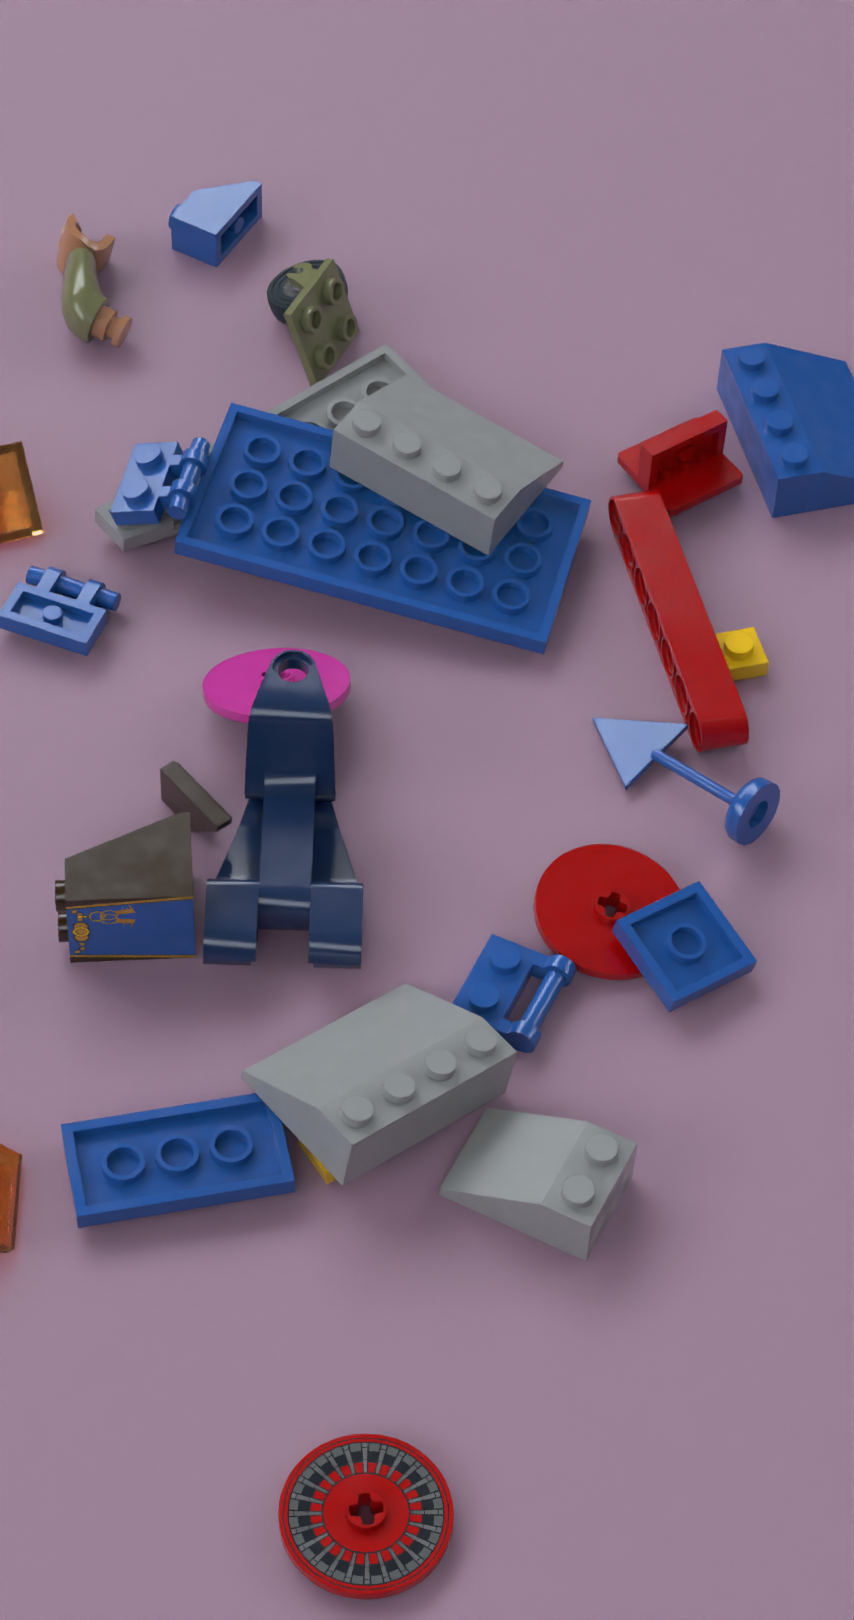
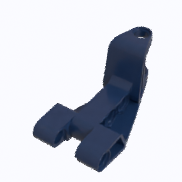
M285 650L272 659L251 708L247 732L244 788L245 798L249 800L216 879H207L203 964L251 966V962H256V942H258L259 929L309 931L308 963L314 964V968L361 969L363 883H358L332 804L335 801L336 790L334 732L331 710L314 659L309 654L300 650ZM287 669H299L307 676L298 682H289L282 679L279 675Z

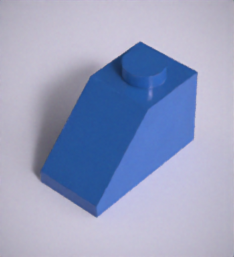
M248 181L194 190L182 204L176 205L170 214L168 226L171 229L172 249L217 268L262 217V183Z

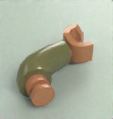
M72 213L68 216L66 224L61 231L58 243L59 252L56 260L58 268L64 274L61 300L62 313L66 325L70 331L87 343H90L94 337L102 341L110 338L112 339L111 345L119 348L130 330L132 318L124 315L122 318L117 317L118 311L109 307L110 300L102 294L97 278V272L101 271L110 260L115 237L106 234L99 242L89 239L81 233L82 229L75 214Z

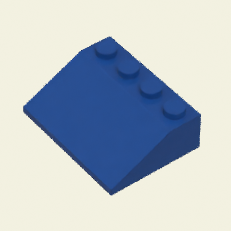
M769 343L722 349L717 391L772 518L854 504V379L846 361Z

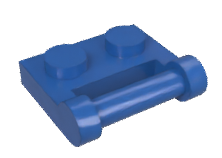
M491 934L452 1004L483 1017L515 1050L531 1053L541 1038L539 1029L562 987L570 985L577 968L565 956L553 954L549 957ZM531 976L541 979L542 982L522 1019L515 1022L509 1021L508 1018Z

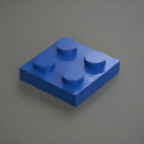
M700 881L616 920L612 929L613 934L668 1012L752 972L757 963L753 954Z

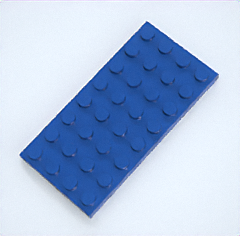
M235 403L230 404L210 453V462L206 474L200 478L197 485L199 494L195 505L192 508H188L176 537L175 554L544 655L591 504L590 499L545 488L488 556L331 468L329 465L333 430Z

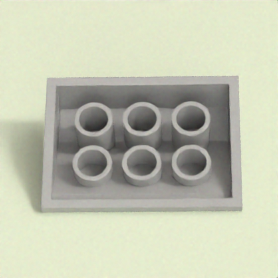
M405 375L361 399L334 428L329 466L489 556L560 471L564 461L416 379Z
M405 983L244 1069L241 1078L343 1186L506 1093L517 1051L483 1017Z

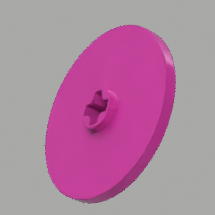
M299 648L255 650L231 657L213 667L203 680V698L206 705L218 715L248 724L254 699L272 659L285 650H300L309 654L314 659L330 710L332 711L341 705L350 693V673L339 660L313 650ZM287 669L279 676L289 682H298L307 675L299 669Z

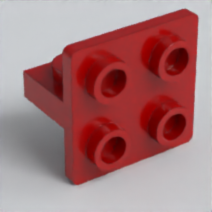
M717 409L699 418L685 421L619 452L617 457V463L643 491L654 489L659 491L669 517H673L736 487L743 480V473L723 454L728 420Z

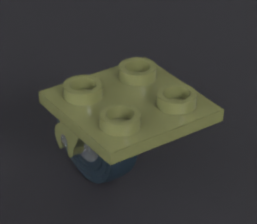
M328 258L325 260L304 261L285 269L271 281L267 289V299L271 311L278 321L288 325L310 386L325 379L360 332L357 319L353 314L347 297L348 286L345 276L334 259Z

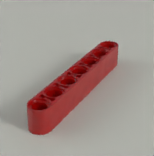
M654 489L611 496L608 502V512L612 532L684 723L688 724L687 730L695 750L700 753L747 744L749 740V725L743 703L659 491Z

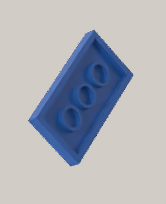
M256 1093L61 1124L62 1141L78 1228L295 1192V1177L283 1123Z

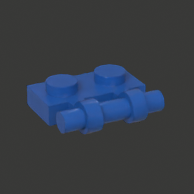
M196 437L192 440L190 448H187L184 452L178 441L135 444L110 511L115 524H160L164 510H167L168 514L174 519H184L188 508H192L195 505L199 494L197 482L199 477L206 474L210 462L208 456L210 443L208 440Z
M32 565L26 574L27 584L18 581L0 610V628L88 656L107 624L106 609L115 612L120 605L121 594L106 589L105 584L92 579L83 582L67 577L64 570L55 567H49L45 570Z

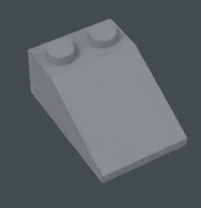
M487 1108L441 1184L439 1195L587 1261L632 1179L637 1143L588 1121Z

